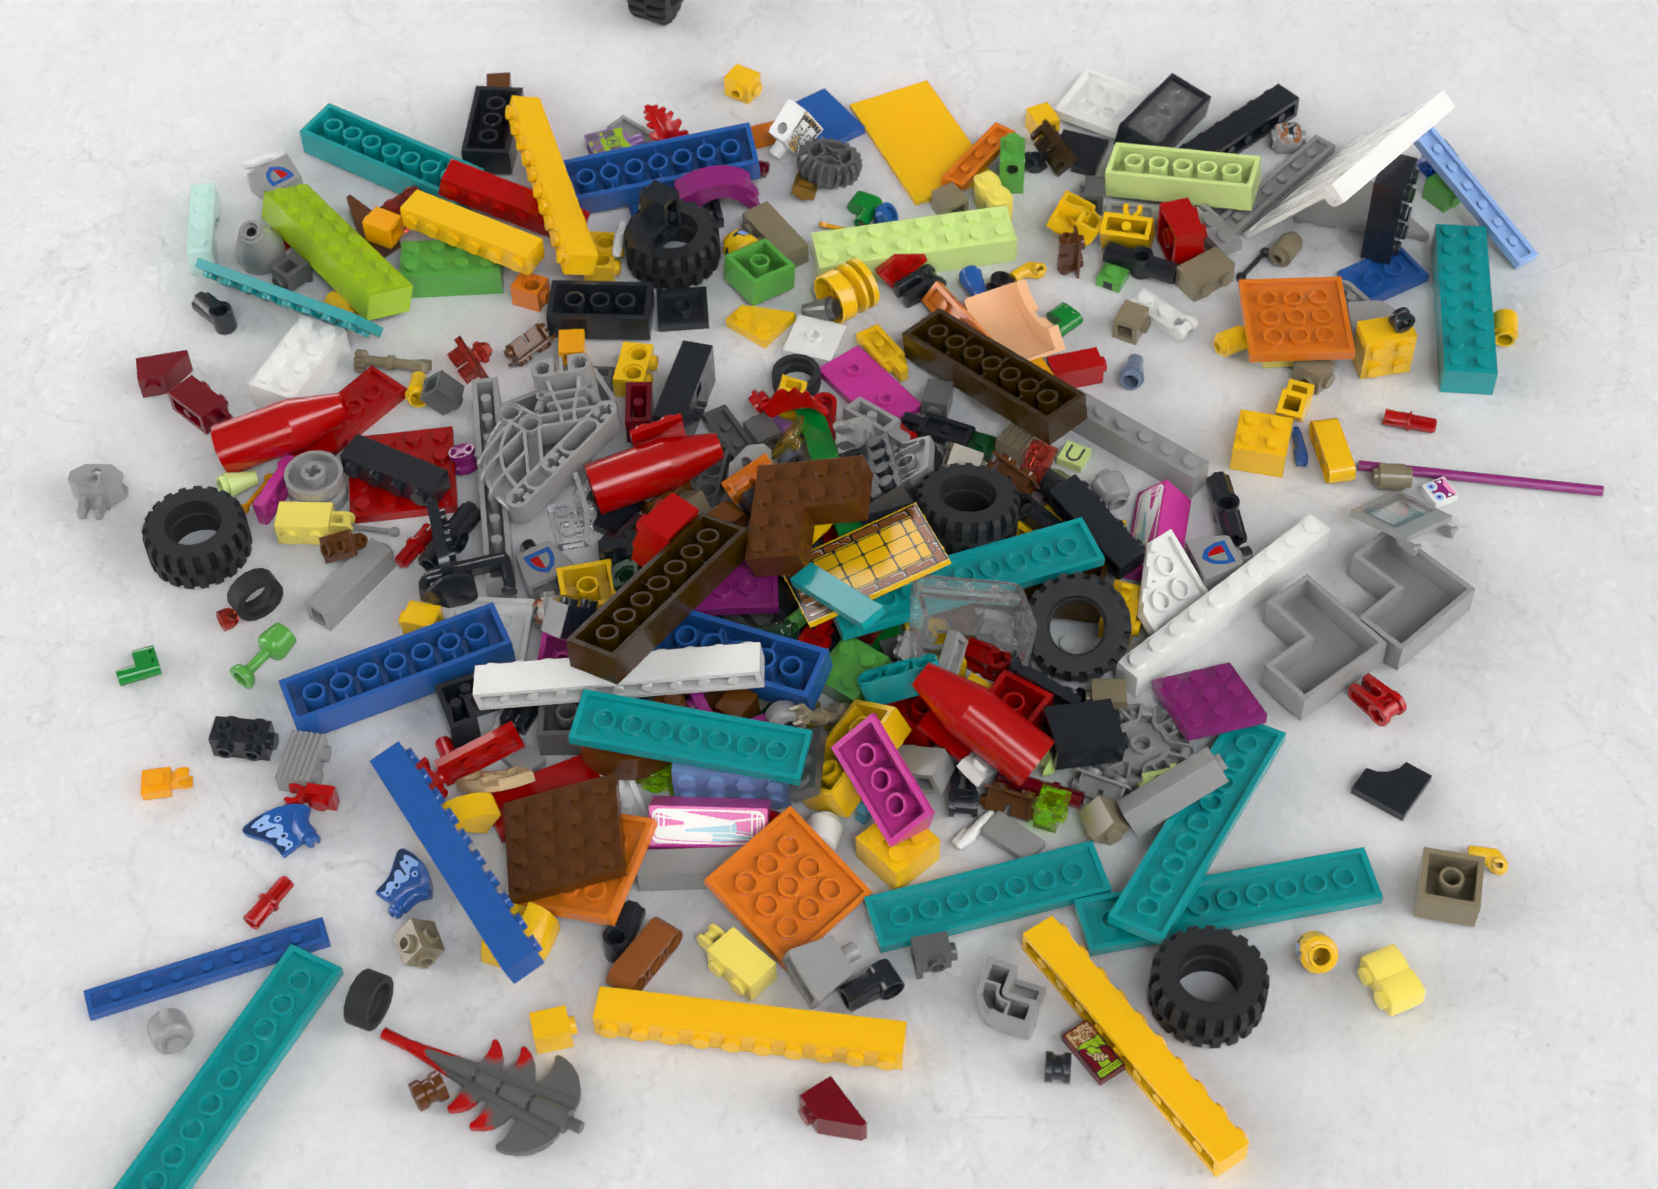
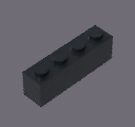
M357 434L340 454L344 473L349 477L368 482L373 487H380L390 491L393 495L407 498L420 506L424 505L427 507L426 501L437 499L439 503L451 488L446 469L360 434Z
M1074 474L1049 491L1048 505L1063 522L1080 517L1083 518L1105 558L1104 562L1108 563L1107 570L1115 579H1122L1143 564L1146 550L1141 540L1136 537L1134 538L1127 531L1125 523L1121 519L1114 517L1106 502L1098 499L1092 493L1090 485L1085 480L1081 481Z

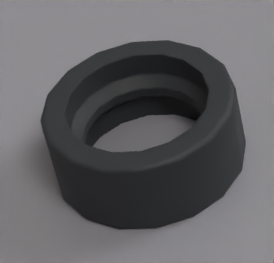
M790 354L780 358L773 365L772 386L774 392L778 389L782 375L793 372H802L810 375L811 379L807 381L806 391L811 396L820 391L821 370L819 364L813 358L804 354Z
M264 568L252 569L243 573L232 583L227 593V602L242 620L256 621L266 617L280 604L283 597V587L270 570ZM265 587L260 595L246 602L252 593Z
M369 968L362 970L351 984L345 999L343 1012L345 1022L369 1032L376 1029L384 1019L391 1004L394 988L392 977Z

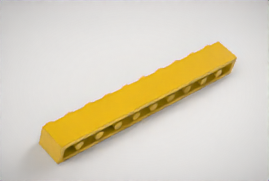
M512 96L510 105L506 106L505 117L509 120L511 134L514 135L516 140V148L522 156V165L527 170V179L533 187V196L538 201L539 213L543 215L544 226L549 232L551 246L555 249L557 263L560 264L563 274L593 275L598 253L540 97Z
M1052 915L1024 932L1022 950L1082 1021L1087 1019L1126 1064L1125 1071L1212 1174L1217 1178L1246 1158L1249 1142L1245 1132L1240 1127L1233 1125L1222 1105L1213 1102L1207 1095V1090L1203 1083L1198 1079L1194 1080L1188 1073L1183 1060L1178 1056L1175 1057L1168 1050L1163 1037L1158 1033L1155 1034L1149 1028L1143 1014L1140 1011H1135L1130 1006L1124 992L1119 988L1116 989L1110 983L1105 970L1100 966L1097 967L1091 961L1088 951L1083 945H1078L1072 939L1066 925L1063 923L1059 924Z
M603 986L599 987L593 1014L595 1034H600L606 1038H615L617 1036L631 1038L638 1042L652 1040L660 1041L666 1045L686 1044L698 1049L712 1047L732 1053L738 1051L753 1052L759 1056L772 1054L785 1056L792 1060L806 1058L814 1059L820 1063H847L853 1067L866 1065L878 1067L886 1071L893 1069L902 1070L907 1038V1021Z

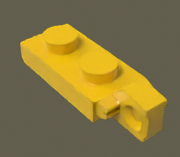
M879 324L856 333V341L888 373L892 372L899 382L909 379V367L907 366L905 353Z

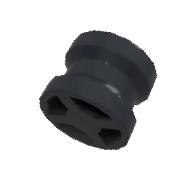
M1046 1051L1044 1083L1060 1080L1063 1084H1070L1071 1052L1055 1055L1053 1051Z

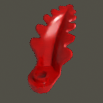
M647 104L644 106L645 110L643 113L646 114L644 118L646 121H650L646 125L654 130L649 135L652 140L659 141L689 134L687 130H679L682 124L680 118L671 121L674 115L673 111H668L665 114V107L658 109V105L651 106Z
M793 387L790 392L783 388L778 389L774 392L771 399L763 390L758 392L754 389L751 391L752 395L748 397L750 403L760 414L766 412L770 418H774L782 413L796 411L800 408H812L824 417L829 412L827 407L821 404L815 396H811L808 391L801 393L797 387Z

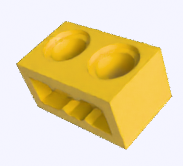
M590 231L598 253V259L593 275H584V280L616 281V276L621 275L620 258H624L625 244H623L620 256L615 258L612 255L615 232Z
M623 341L613 376L614 394L616 397L626 396V382H652L653 386L654 377L652 373L657 371L659 357L654 352V344Z

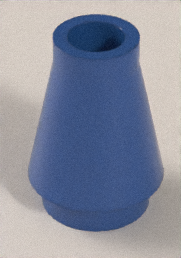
M970 265L959 272V283L970 296L986 292L982 271L977 266Z

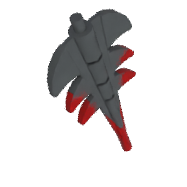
M384 1028L381 1032L380 1038L407 1051L463 1087L457 1098L447 1106L449 1114L466 1112L477 1106L482 1100L486 1102L482 1113L469 1124L471 1131L485 1132L495 1130L511 1118L515 1120L514 1127L510 1133L495 1146L496 1151L510 1156H531L547 1149L561 1133H565L568 1129L580 1134L584 1128L585 1123L574 1118V1113L579 1106L582 1095L579 1075L573 1065L560 1055L555 1056V1063L548 1076L543 1081L536 1083V1065L532 1054L526 1047L521 1048L519 1058L514 1066L504 1072L502 1071L504 1064L503 1051L499 1041L496 1039L492 1041L491 1047L483 1060L477 1063L411 1040L388 1028Z

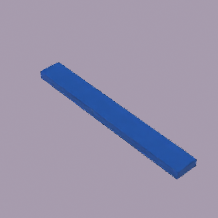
M323 917L84 990L90 1020L94 1021L277 964L291 944L309 953L331 947Z

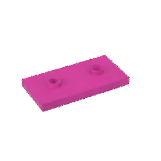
M858 345L820 367L821 379L848 404L858 397H862L899 419H902L905 411L912 414L921 412V403Z

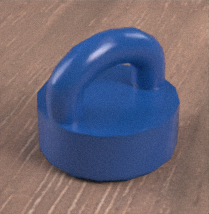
M889 202L876 207L874 224L898 221L897 210Z

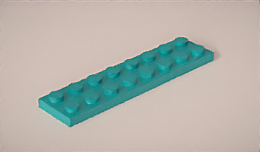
M198 258L195 264L196 268L204 271L202 276L217 281V283L223 286L236 288V290L242 293L255 295V297L267 302L272 301L276 305L286 309H294V311L305 316H313L328 324L330 322L347 331H354V333L369 338L370 334L381 337L383 327L349 311Z
M584 689L568 738L569 744L800 786L813 737V730Z
M1091 840L864 897V906L880 953H885L911 946L912 937L947 931L948 936L1074 905V899L1111 893L1112 888L1094 843Z

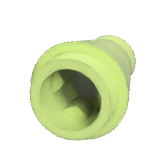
M254 470L222 473V476L216 478L219 492L224 490L230 493L231 497L259 485L258 477Z

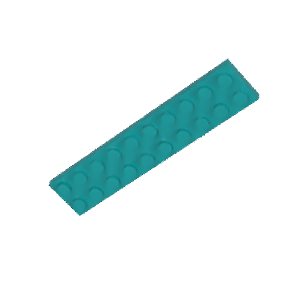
M1080 517L947 555L951 561L950 565L873 599L883 606L885 614L865 631L840 615L832 619L842 640L845 641L1041 584L1049 579L1053 580L1063 573H1066V575L1075 574V572L1103 566L1105 558L1083 518Z
M1259 724L1219 734L1210 751L1213 756L1218 753L1228 767L1223 772L1229 781L1166 820L1110 911L1107 920L1108 924L1158 945H1161L1168 939L1285 742V732Z
M1364 847L1206 875L1168 939L1171 941L1172 934L1180 930L1186 933L1187 928L1192 926L1205 929V925H1214L1215 929L1223 930V928L1238 930L1382 903L1383 895ZM1123 891L1074 899L1075 912L1089 956L1156 945V943L1107 923L1108 915Z
M291 944L113 1189H192L344 975L342 967Z

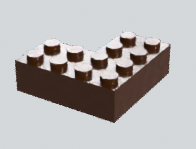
M863 455L758 466L745 561L756 577L797 574L807 566L811 560L815 525L868 520L873 472Z

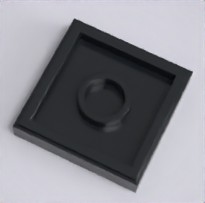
M706 286L656 290L659 332L709 329Z

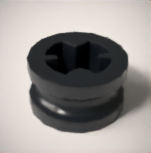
M1406 307L1396 309L1388 318L1389 324L1396 333L1408 331L1413 327L1416 320Z

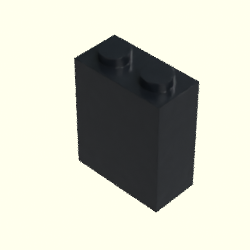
M1111 698L1043 708L1040 726L1042 731L1055 741L1049 749L1055 770L1122 762L1125 749L1129 747L1127 733L1122 732L1120 726L1121 717L1119 710L1114 709Z

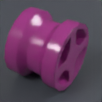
M461 443L449 450L448 454L450 460L455 464L457 475H468L478 469L477 457L474 456L475 449L471 443Z

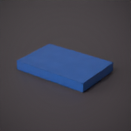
M825 88L795 102L804 108L823 128V131L816 137L819 140L824 137L825 139L833 138V140L837 141L841 139L843 143H846L865 134V127Z
M1402 247L1398 257L1393 256L1390 265L1364 259L1339 270L1337 276H1341L1342 280L1353 283L1370 300L1385 301L1426 283L1430 276Z

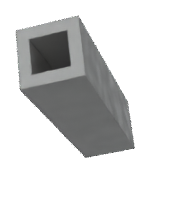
M371 538L364 548L357 551V556L351 557L306 601L311 620L331 631L396 567L393 550L386 543H379Z
M1207 746L1117 801V804L1136 836H1139L1227 783L1229 780L1223 771L1228 769L1220 754L1218 753L1213 756Z
M741 847L647 850L637 872L639 891L708 889L703 883L705 878Z

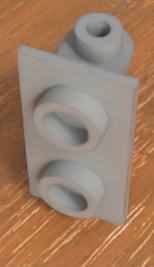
M1086 766L1085 769L1076 767L1080 778H1074L1071 789L1085 792V797L1094 799L1100 790L1103 791V797L1116 800V802L1125 797L1127 793L1133 792L1132 786H1129V781L1118 776H1113L1112 779L1101 776L1102 772L1090 766Z

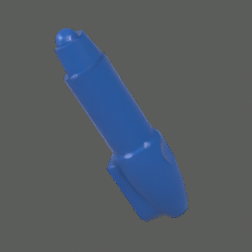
M1298 426L1293 427L1292 439L1295 446L1294 458L1296 466L1306 467L1309 455L1302 432Z

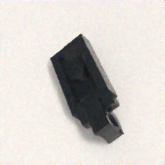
M905 411L901 419V423L909 431H914L917 437L930 435L935 443L944 445L946 441L952 440L953 443L968 447L976 431L975 426L930 412H926L925 415H916Z

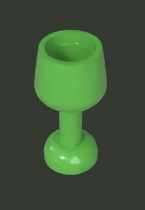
M275 623L258 637V645L261 650L246 666L242 664L234 665L230 669L232 677L243 687L251 689L255 684L254 673L268 658L280 661L287 656L297 642L293 633L281 623Z

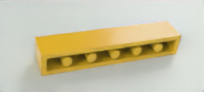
M416 190L400 207L403 226L408 229L425 234L430 238L438 239L451 246L468 251L473 255H478L493 263L508 267L513 271L529 276L545 258L542 238L423 191Z

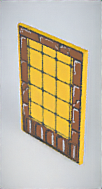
M916 502L812 549L810 560L813 564L872 600L951 564L949 557L944 551V547L941 546ZM796 574L784 575V580L788 583L810 628L838 616L834 611L795 588L790 579Z

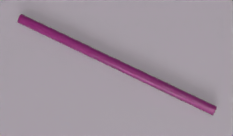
M1359 460L1358 471L1372 472L1373 468H1377L1378 463L1383 462ZM1406 465L1407 467H1412L1414 477L1438 479L1444 476L1447 480L1594 496H1603L1604 486Z

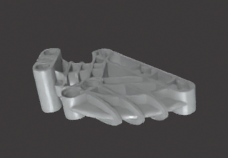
M587 354L567 355V371H565L562 356L558 357L560 372L556 371L553 358L542 359L533 363L530 371L536 389L537 400L534 412L514 402L502 405L498 411L500 421L492 430L484 451L477 461V466L483 469L480 483L487 485L489 489L488 498L492 501H498L510 512L512 521L517 524H526L532 521L584 468L583 464L589 463L621 429V421L616 404L609 400L602 401L600 398L592 361ZM557 443L546 455L545 445Z

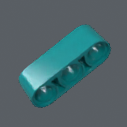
M930 653L864 671L858 676L857 681L865 701L885 705L918 696L919 694L912 687V683L929 662L940 666L937 656Z

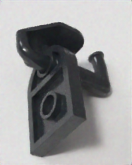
M437 499L426 501L439 566L433 567L420 578L418 589L421 601L445 608L470 604L478 598L474 576L500 570L503 579L502 594L515 596L518 590L516 589V579L510 556L507 553L498 552L457 561L445 508L439 509Z

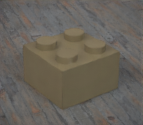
M1424 847L1418 866L1413 917L1475 927L1481 908L1485 857Z

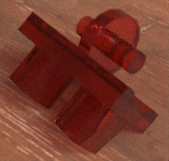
M461 336L455 338L454 341L457 347L447 355L456 368L468 361L467 364L457 370L462 379L468 384L471 380L478 377L480 379L489 378L480 362L488 363L490 361L489 357L493 351L490 344L476 341L471 349L466 345Z
M1032 439L1020 469L1023 470L1026 467L1037 476L1035 480L1039 485L1048 467L1051 468L1059 449ZM1033 486L1031 489L1037 492V488Z

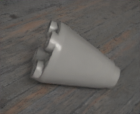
M248 220L239 228L235 253L238 263L245 272L264 275L271 273L270 267L285 257L286 248L283 239L276 231L255 220Z

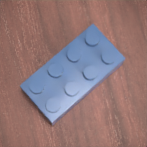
M672 763L671 772L674 796L771 799V809L774 810L787 809L792 805V800L788 796L790 784Z

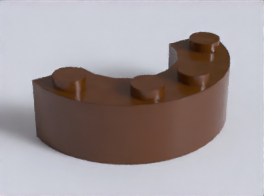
M683 694L662 695L653 699L654 702L687 707ZM580 746L582 760L589 768L603 776L615 773L619 780L648 778L672 765V762Z

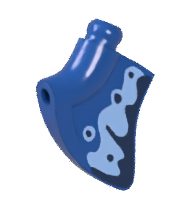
M288 804L271 809L250 821L242 829L245 836L273 846L283 858L292 854L302 845L314 848L315 841L318 844L320 843V836L309 821L311 808L302 804Z
M403 848L397 851L388 878L375 892L378 897L391 904L388 908L389 915L392 918L395 916L396 919H401L403 914H407L419 902L433 898V884L423 862L413 853Z

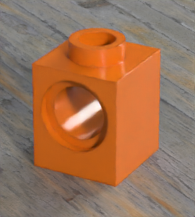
M519 273L510 286L513 305L540 313L545 304L549 302L550 285L549 278L533 273L529 276Z

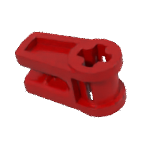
M973 637L968 640L964 654L967 662L966 669L979 673L983 678L993 682L996 681L1004 669L1008 671L1012 659L1008 650Z
M1370 673L1363 676L1361 686L1357 683L1349 686L1348 698L1381 727L1389 724L1393 716L1401 715L1407 709L1405 700L1398 692L1390 689Z

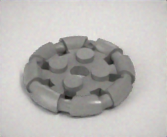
M1128 704L1126 711L1123 708L1119 709L1121 722L1123 723L1120 726L1122 732L1127 733L1129 747L1125 749L1123 761L1094 766L1096 769L1102 770V776L1112 779L1113 776L1121 777L1129 781V786L1137 789V783L1143 782L1142 777L1135 776L1156 771L1162 766L1169 768L1170 764L1176 763L1178 765L1193 754V741L1185 739L1165 709L1155 706V708L1145 707L1144 704ZM1141 718L1152 719V724L1140 722ZM1141 742L1148 744L1149 747L1147 749H1138L1134 744ZM1170 749L1177 750L1178 753L1170 752Z

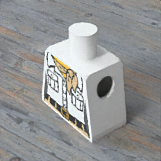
M789 98L769 129V133L777 141L768 152L778 160L782 158L787 150L797 156L801 145H804L806 141H812L813 138H816L823 131V128L804 108Z

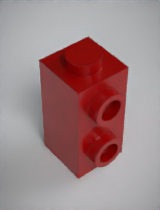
M1097 347L1049 356L1046 362L1054 376L1075 388L1103 383L1104 372L1107 371L1105 357L1100 356Z

